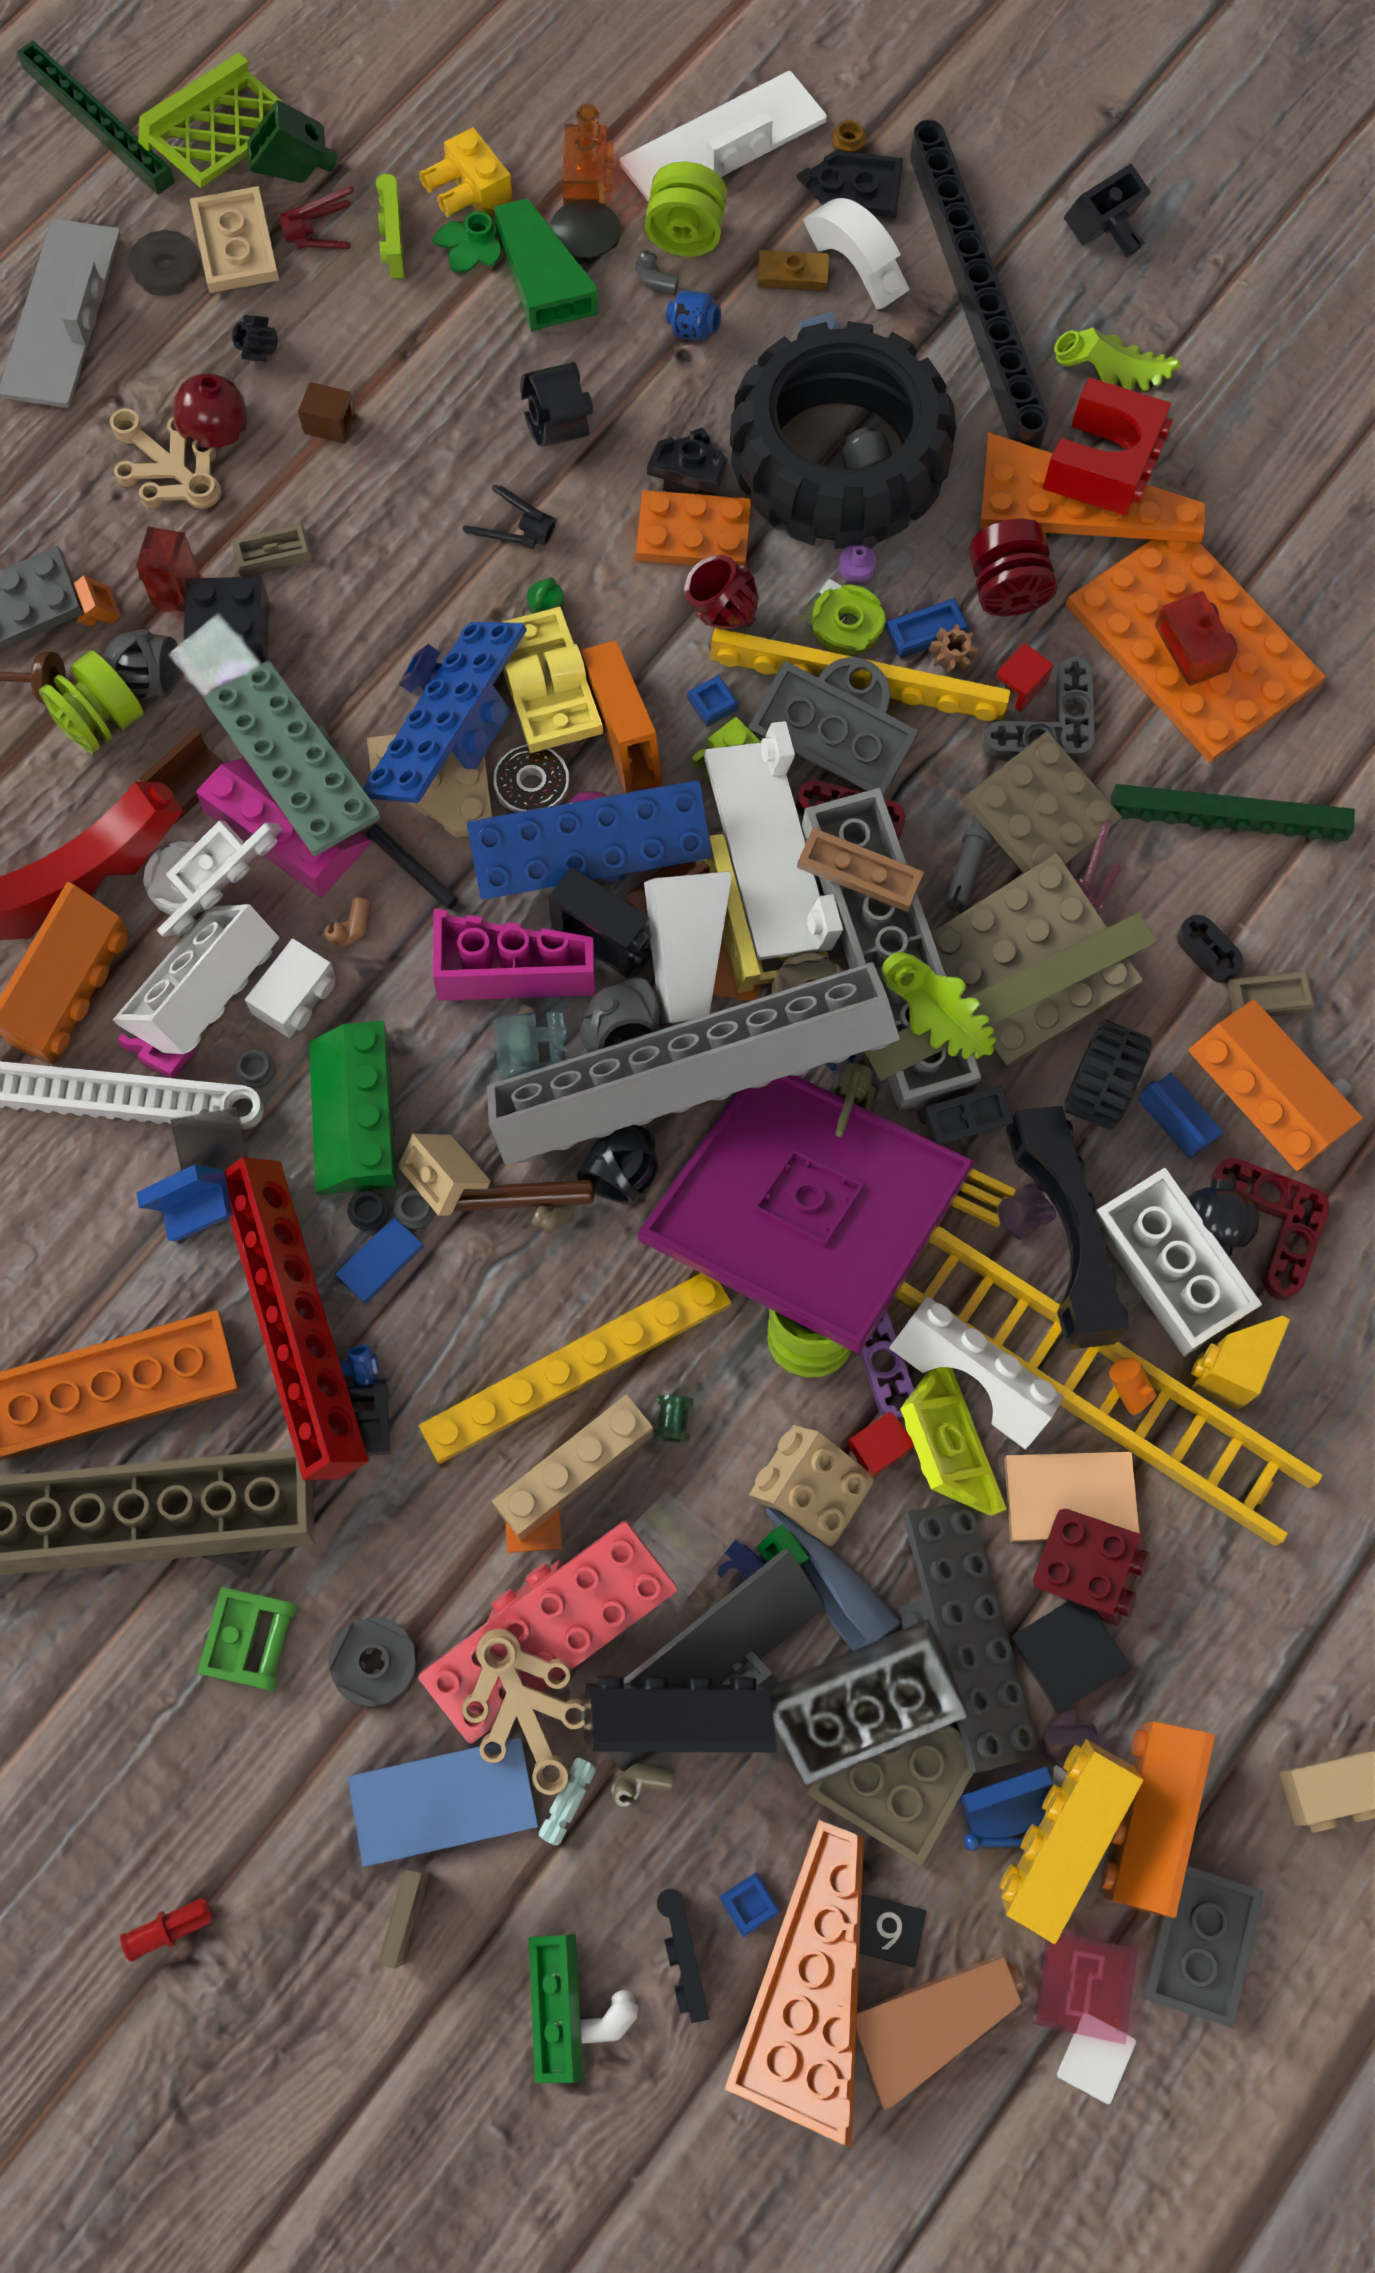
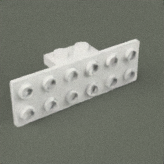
M787 71L620 157V166L649 202L653 176L663 166L672 162L688 161L702 164L714 170L722 177L824 124L827 115L791 71Z

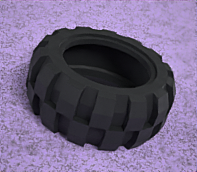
M847 321L846 329H829L827 322L803 327L798 333L797 340L792 342L785 336L763 352L758 358V365L754 364L745 373L735 394L734 411L731 414V465L739 487L746 495L751 494L750 504L773 527L781 521L788 526L787 533L793 539L813 546L816 538L835 541L834 549H845L848 546H862L863 540L866 537L875 536L880 543L901 533L908 528L910 518L916 521L935 502L940 495L942 481L948 476L954 449L953 442L957 429L955 409L951 398L946 393L947 386L928 357L920 361L916 358L917 350L913 343L894 332H891L888 338L873 333L872 324ZM831 403L851 404L865 408L883 418L897 433L902 446L892 456L878 464L861 469H835L822 466L802 456L788 443L781 430L793 417L809 408Z

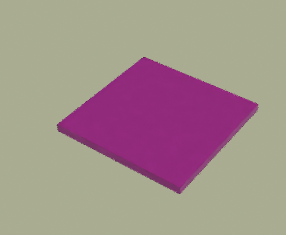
M788 1075L772 1080L768 1085L761 1088L750 1087L738 1091L638 1232V1241L860 1354L971 1174L975 1161L854 1103L842 1137H837L836 1129L845 1099L798 1076Z

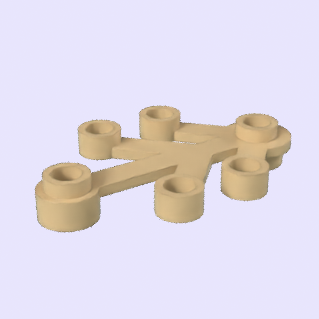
M124 408L112 414L110 425L115 437L124 443H134L156 462L133 464L130 461L119 462L114 467L117 482L123 487L135 485L138 479L175 478L181 483L180 485L159 486L154 482L143 484L139 489V495L144 506L147 508H157L165 500H186L192 507L205 509L218 502L221 496V488L218 481L211 476V461L216 456L215 448H209L205 452H200L199 450L204 447L198 446V440H194L192 449L196 458V468L193 474L185 467L186 439L181 437L178 431L174 430L173 417L167 422L170 434L169 454L142 431L141 422L135 411ZM124 472H131L128 476H121ZM150 493H157L154 497H146Z
M490 1630L481 1637L477 1646V1659L483 1669L473 1693L469 1694L462 1706L463 1716L472 1723L482 1722L487 1717L490 1709L488 1698L499 1676L506 1695L491 1732L482 1739L479 1749L480 1755L488 1763H498L504 1758L507 1751L506 1740L517 1716L536 1760L532 1774L534 1786L543 1794H557L567 1784L569 1768L562 1757L553 1754L535 1710L561 1720L569 1729H579L584 1726V1720L582 1718L571 1720L566 1712L570 1708H578L583 1712L585 1710V1702L580 1699H570L566 1702L523 1684L517 1669L544 1678L545 1683L553 1689H561L570 1680V1665L560 1658L547 1661L522 1651L518 1638L508 1630ZM495 1644H503L507 1648L508 1653L503 1657L495 1656L491 1647ZM554 1667H559L564 1670L566 1676L561 1680H555L550 1676L549 1671ZM478 1701L483 1705L484 1711L480 1714H474L469 1710L468 1704ZM489 1742H497L501 1746V1752L491 1754L487 1751L485 1745ZM548 1765H554L559 1769L560 1773L556 1777H548L543 1769Z

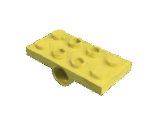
M561 607L503 621L523 623L527 628L526 633L502 669L530 753L603 734V725L586 680L583 659L578 645L572 641Z

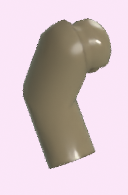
M577 1205L554 1206L552 1211L546 1206H539L531 1220L532 1224L542 1228V1232L550 1234L570 1221Z
M635 1763L615 1779L611 1787L612 1798L618 1806L629 1807L648 1788L671 1792L675 1770Z

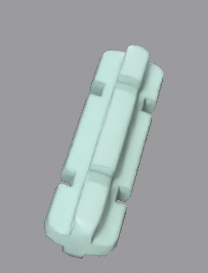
M582 1758L574 1760L569 1770L571 1776L565 1788L557 1794L549 1811L551 1813L549 1820L545 1819L539 1831L541 1839L552 1845H559L567 1831L565 1826L567 1822L571 1823L586 1792L584 1787L586 1783L590 1784L596 1772V1767L592 1763Z

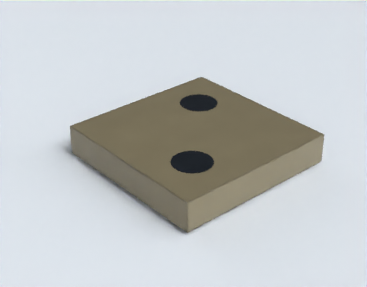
M417 1868L403 1871L379 1955V1965L396 1969L405 1964L431 1872Z

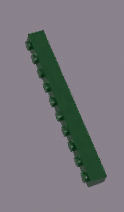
M34 40L17 51L22 68L157 195L175 183L171 168L152 150L147 151L139 144L138 137Z
M1115 784L1111 793V805L1122 816L1121 819L1134 818L1141 819L1144 822L1163 821L1167 824L1182 823L1192 827L1211 826L1214 829L1230 828L1240 832L1259 831L1262 834L1278 833L1284 834L1287 837L1307 836L1310 839L1326 838L1335 842L1347 841L1354 831L1355 809L1123 784Z

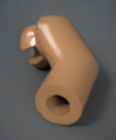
M353 898L349 919L341 924L339 922L330 923L325 929L326 940L334 947L345 948L363 937L367 932L371 902L364 898Z

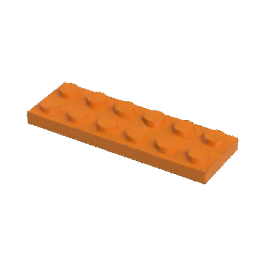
M217 1309L1 1371L0 1461L239 1392L240 1389L220 1311Z

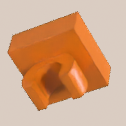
M85 575L74 583L85 613L77 618L79 623L92 626L98 620L112 625L122 617L110 586Z

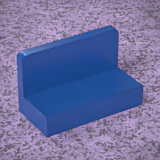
M1171 1072L1157 1083L1155 1081L1149 1083L1138 1098L1143 1107L1190 1160L1223 1134L1221 1128Z
M193 1165L136 1192L139 1208L163 1211L167 1239L169 1241L177 1242L232 1215L225 1170Z
M1037 1768L962 1794L959 1801L970 1833L977 1834L980 1838H1009L1026 1832L1032 1824L1039 1826L1046 1810L1042 1809V1804L1049 1792L1048 1786L1053 1784L1048 1768Z

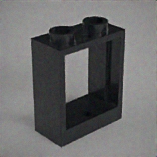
M571 867L548 896L552 929L593 937L594 957L628 978L635 968L640 970L644 967L652 953L650 950V918Z

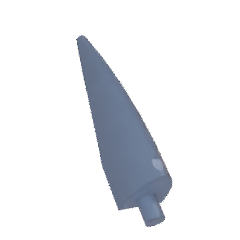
M767 1507L765 1511L776 1528L784 1524L787 1530L800 1540L803 1551L809 1558L802 1567L823 1602L828 1617L837 1632L858 1659L870 1651L881 1667L888 1664L896 1656L883 1640L902 1624L899 1618L877 1593L829 1547L780 1511Z

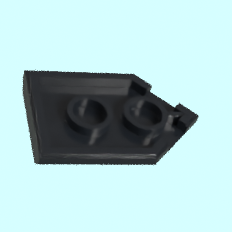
M835 150L825 156L824 161L812 169L806 168L798 173L797 179L822 205L834 199L845 198L860 204L872 215L896 218L903 158Z

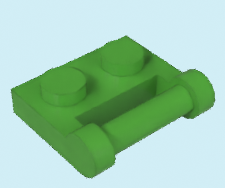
M221 1587L197 1674L275 1692L279 1679L275 1678L290 1618H295L298 1605ZM262 1611L274 1613L258 1673L246 1671Z

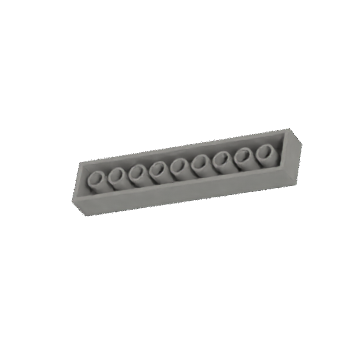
M871 962L487 1085L489 1126L505 1165L514 1162L524 1163L534 1159L539 1154L555 1149L566 1150L577 1142L593 1137L603 1138L611 1135L615 1130L631 1125H644L654 1118L668 1113H682L694 1105L709 1100H723L732 1093L750 1087H764L772 1080L788 1075H802L816 1066L829 1062H843L851 1055L867 1050H881L890 1043L900 1040L887 994L874 963Z

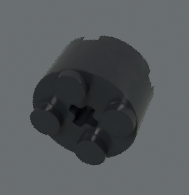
M575 362L540 369L522 375L520 383L521 399H528L529 411L524 412L531 436L538 446H552L589 436L587 415L593 413V404L589 393L582 392L580 374Z

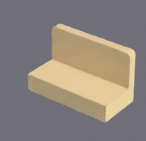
M412 1134L398 1165V1168L438 1216L452 1215L464 1189H488L491 1182L451 1135Z

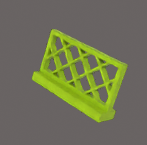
M238 52L140 115L138 143L147 151L156 148L197 186L202 188L248 157L247 141L250 136L239 135V126L257 128L263 120V110L269 111L276 100H282L248 71L249 61ZM248 86L258 95V99L240 97L238 92ZM218 105L234 106V115L216 113L214 108ZM239 107L257 109L259 118L239 116ZM194 121L209 122L210 131L190 129L189 125ZM214 123L233 125L235 134L214 132ZM170 137L185 139V147L171 146L165 140ZM190 139L210 142V151L190 148ZM215 143L235 145V150L231 153L215 151ZM190 159L211 161V166L200 172L190 163Z

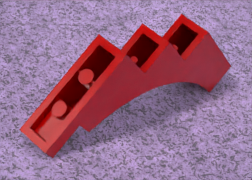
M135 781L109 811L80 835L47 856L16 871L0 876V940L30 939L49 914L67 882L76 885L91 896L106 875H135L184 812L175 800L170 788L163 782Z

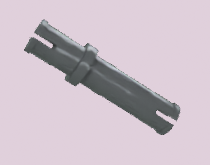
M973 816L970 828L964 831L962 837L964 845L947 895L943 901L944 905L954 910L956 901L959 902L957 911L967 910L985 851L991 848L993 842L992 835L975 816Z

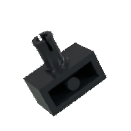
M1131 163L1080 195L1063 218L1082 246H1085L1103 233H1110L1124 252L1125 257L1128 258L1131 254L1133 255L1145 242L1140 238L1127 218L1136 212L1150 195L1151 191Z

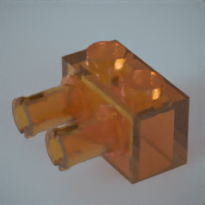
M587 103L577 108L578 124H565L562 173L563 205L578 200H592L605 205L606 192H612L613 173L612 169H607V163L613 164L614 141H607V125H599V110L593 104Z

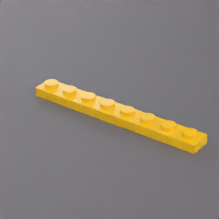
M714 628L710 660L718 661L720 664L728 667L742 666L755 669L757 672L767 675L778 674L784 661H787L818 678L822 671L831 663L839 659L852 657ZM868 660L875 664L885 675L889 685L890 698L901 700L903 703L912 706L921 704L935 707L945 713L958 712L973 715L983 721H1003L1011 690ZM864 670L856 671L850 678L851 686L858 690L866 689L872 682V676Z
M700 1273L418 1426L437 1463L441 1464L729 1308L731 1301L718 1281Z

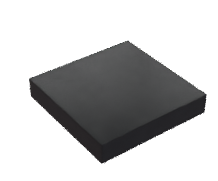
M1070 1601L1065 1602L1009 1637L1056 1713H1060L1131 1668L1097 1612Z

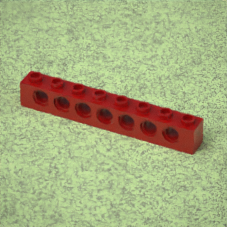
M242 1157L225 1170L232 1215L229 1219L302 1480L343 1479L369 1461L281 1161Z

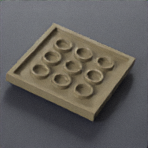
M1056 853L931 932L945 974L947 977H956L964 981L966 988L961 998H968L1106 929L1107 926ZM1127 957L991 1025L994 1028V1033L990 1036L996 1038L993 1047L1008 1069L1143 984V979Z

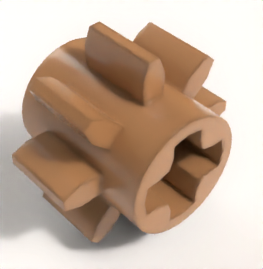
M956 624L954 629L948 632L941 627L936 635L938 641H932L929 647L930 652L936 653V660L933 666L940 665L947 669V674L949 675L957 667L966 671L970 665L968 658H973L978 651V648L971 646L973 633L967 634L960 630L959 624Z

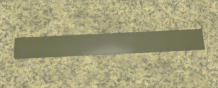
M1138 912L968 997L976 998L980 1002V1006L973 1015L988 1016L989 1022L982 1027L991 1026L1157 942ZM908 1027L898 1032L900 1040L890 1043L881 1050H867L864 1052L882 1081L948 1048L949 1040L940 1048L934 1049L930 1045L931 1030L917 1035Z

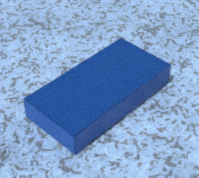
M955 598L887 621L885 628L900 659L929 649L932 641H938L936 635L941 627L948 632L953 630L956 624H959L960 630L967 634L969 632V626Z
M393 1217L335 1275L366 1305L424 1246Z

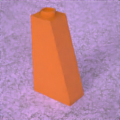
M614 640L580 650L585 667L586 680L599 713L603 732L625 793L649 789L651 786H663L656 731L617 641Z

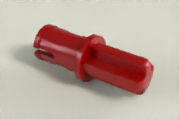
M200 1898L168 1914L161 1911L157 1913V1919L128 1933L121 1934L120 1942L126 1958L129 1962H133L137 1958L166 1944L169 1947L175 1946L177 1939L211 1924L213 1921L211 1907L205 1898Z

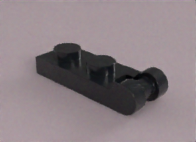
M672 1888L665 1889L657 1898V1908L663 1916L669 1918L673 1937L664 1939L670 1967L679 1965L683 1984L674 1986L680 2014L689 2012L691 2024L708 2020L709 2015L684 1900L677 1890Z

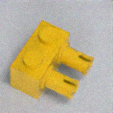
M474 127L445 141L444 160L425 170L419 171L420 181L429 194L451 181L457 184L451 190L437 195L439 207L443 213L445 212L446 217H450L471 204L477 211L492 216L494 215V206L513 201L510 173Z

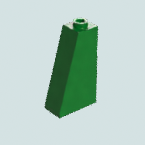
M529 199L511 201L494 206L497 235L530 331L598 315V295L595 284Z

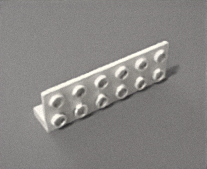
M786 721L771 723L765 739H762L761 743L707 749L704 754L758 960L832 950L843 931L834 894L820 896L814 874L797 868L798 860L805 847V840L787 778V772L795 753Z

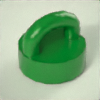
M549 577L546 580L538 581L529 588L527 592V605L530 612L534 614L561 607V610L563 609V591L556 584L554 578Z

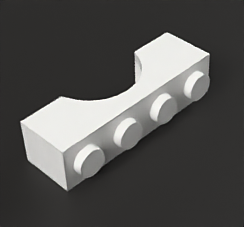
M929 1296L925 1298L889 1347V1349L922 1373L934 1368L950 1367L962 1370L977 1379L986 1389L992 1402L993 1416L991 1424L1025 1450L1052 1419L1064 1398L1049 1382L1038 1378L1023 1367L1015 1357L1004 1353L988 1341L981 1332L966 1325L954 1316L946 1306L935 1302Z

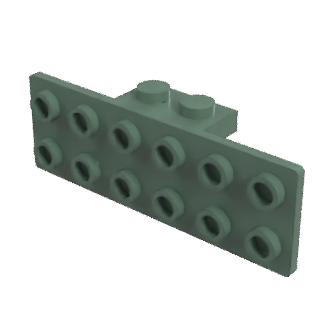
M266 661L204 696V700L313 856L321 854L380 819L379 811L351 774V767L344 754L340 750L335 752L332 748V740L322 725L316 726L271 662Z

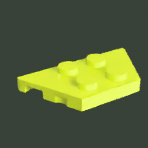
M939 1367L929 1370L900 1409L905 1420L907 1433L912 1438L921 1462V1470L927 1478L930 1489L990 1516L1007 1510L953 1369L950 1367Z

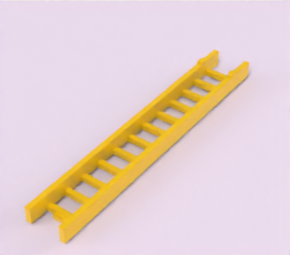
M940 1226L937 1227L929 1242L950 1256L924 1294L904 1281L895 1295L896 1298L917 1310L927 1296L934 1299L958 1261L983 1276L984 1279L960 1315L956 1316L969 1327L976 1329L967 1322L992 1284L997 1285L1018 1299V1303L994 1339L982 1333L988 1341L1004 1353L1015 1357L1023 1367L1038 1378L1049 1382L1057 1392L1064 1396L1060 1406L1268 1543L1276 1546L1284 1541L1288 1533L1253 1511L1255 1506L1262 1504L1274 1484L1271 1480L1278 1469L1308 1489L1319 1483L1323 1476L1322 1474L1119 1342L1113 1345L1087 1348L1065 1384L1062 1385L1037 1368L1062 1331L1057 1315L1060 1304ZM1027 1306L1054 1323L1029 1362L1002 1346ZM1098 1352L1113 1362L1127 1357L1137 1359L1141 1363L1153 1388L1160 1392L1135 1432L1109 1416L1110 1411L1120 1397L1114 1386L1099 1409L1073 1392ZM1169 1398L1195 1414L1194 1419L1171 1456L1144 1439ZM1205 1422L1231 1438L1207 1479L1180 1463ZM1241 1445L1268 1462L1243 1503L1217 1487Z

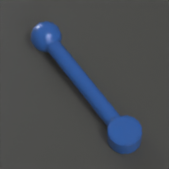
M969 1833L965 1836L963 1842L967 1850L976 1851L980 1847L1020 1848L1023 1839L980 1838L977 1834Z

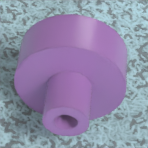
M865 545L846 547L842 551L839 561V573L842 578L852 584L868 582L875 573L877 561L875 553Z

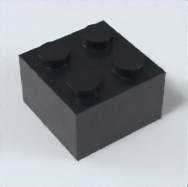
M262 577L186 578L183 645L192 668H219L222 664L232 659L244 660L252 667H257L268 661L269 599Z

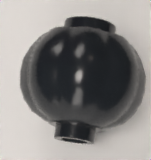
M1211 1179V1187L1194 1191L1187 1197L1202 1218L1204 1227L1214 1235L1228 1256H1232L1233 1246L1245 1247L1256 1235L1259 1226L1257 1207L1250 1197L1236 1190V1182Z

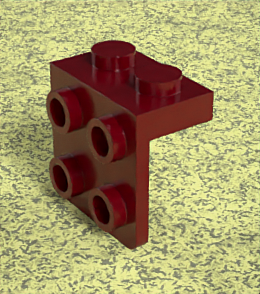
M1064 1508L1059 1510L1055 1517L1033 1577V1584L1042 1592L1095 1610L1102 1621L1119 1627L1122 1617H1129L1136 1599V1592L1132 1591L1137 1575L1144 1576L1149 1564L1150 1552L1146 1551L1147 1546L1140 1533Z

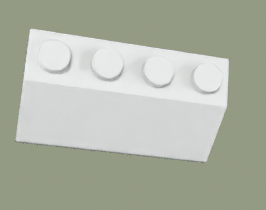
M250 904L212 906L201 915L195 925L183 936L114 1017L113 1021L118 1026L163 1053L184 1054L191 1051L200 1042V1034L208 1024L216 1021L224 1013V1005L232 995L240 992L248 984V976L255 967L263 964L271 956V948L280 937Z
M1166 1168L1161 1169L1096 1210L1094 1214L1098 1228H1101L1105 1234L1107 1247L1184 1357L1216 1338L1262 1305L1214 1235L1205 1228L1202 1218Z

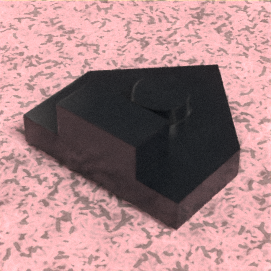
M704 428L690 431V436L674 440L670 437L658 441L647 465V475L664 479L663 491L700 494L704 490L716 494L726 472L727 459L720 450L716 451L710 443V436Z

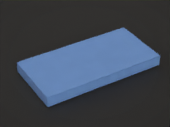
M522 1738L506 1740V1754L498 1763L484 1761L480 1755V1747H475L347 1776L362 1867L539 1827ZM498 1743L485 1745L487 1751L491 1754L501 1752V1746Z

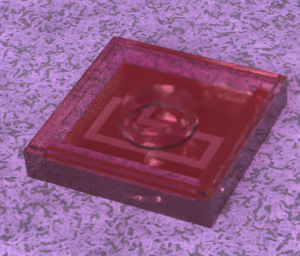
M1061 1933L1056 1944L1045 1939L1033 2024L1126 2044L1138 1949Z

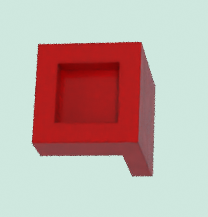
M1026 643L1010 657L997 673V678L1019 694L1015 709L1019 712H1022L1048 684L1054 664Z
M892 1412L886 1413L850 1438L847 1444L852 1455L860 1466L867 1470L871 1479H874L910 1454L915 1448L911 1437Z

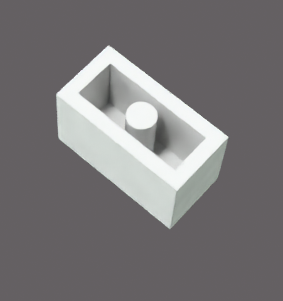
M292 938L245 998V1002L252 1015L290 1039L296 1030L303 1029L309 1022L312 1015L311 1010L319 999L327 998L335 986L336 975L331 962Z

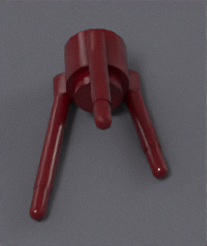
M352 186L346 187L299 208L290 209L285 213L279 214L286 243L295 242L297 250L307 247L349 249L351 247L349 242L307 239V235L313 234L311 219L349 207L351 205L349 200L330 203L352 194L354 188Z

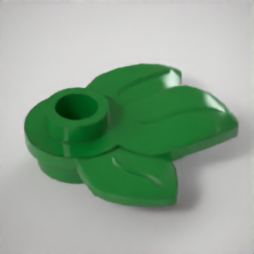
M481 211L470 213L464 222H448L435 233L432 239L433 244L450 250L449 265L450 269L455 273L469 272L475 268L478 262L492 267L501 255V245L496 239V224L487 213Z

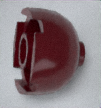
M198 374L188 378L178 388L173 402L174 426L181 437L187 441L188 435L192 439L198 440V446L221 448L235 443L239 439V433L243 430L245 432L247 414L244 397L235 384L227 378L216 374Z

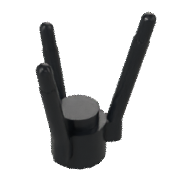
M493 485L492 490L524 512L519 523V529L524 531L523 536L467 525L462 528L465 533L519 543L533 549L536 542L543 546L548 543L554 532L557 519L535 509L505 487Z

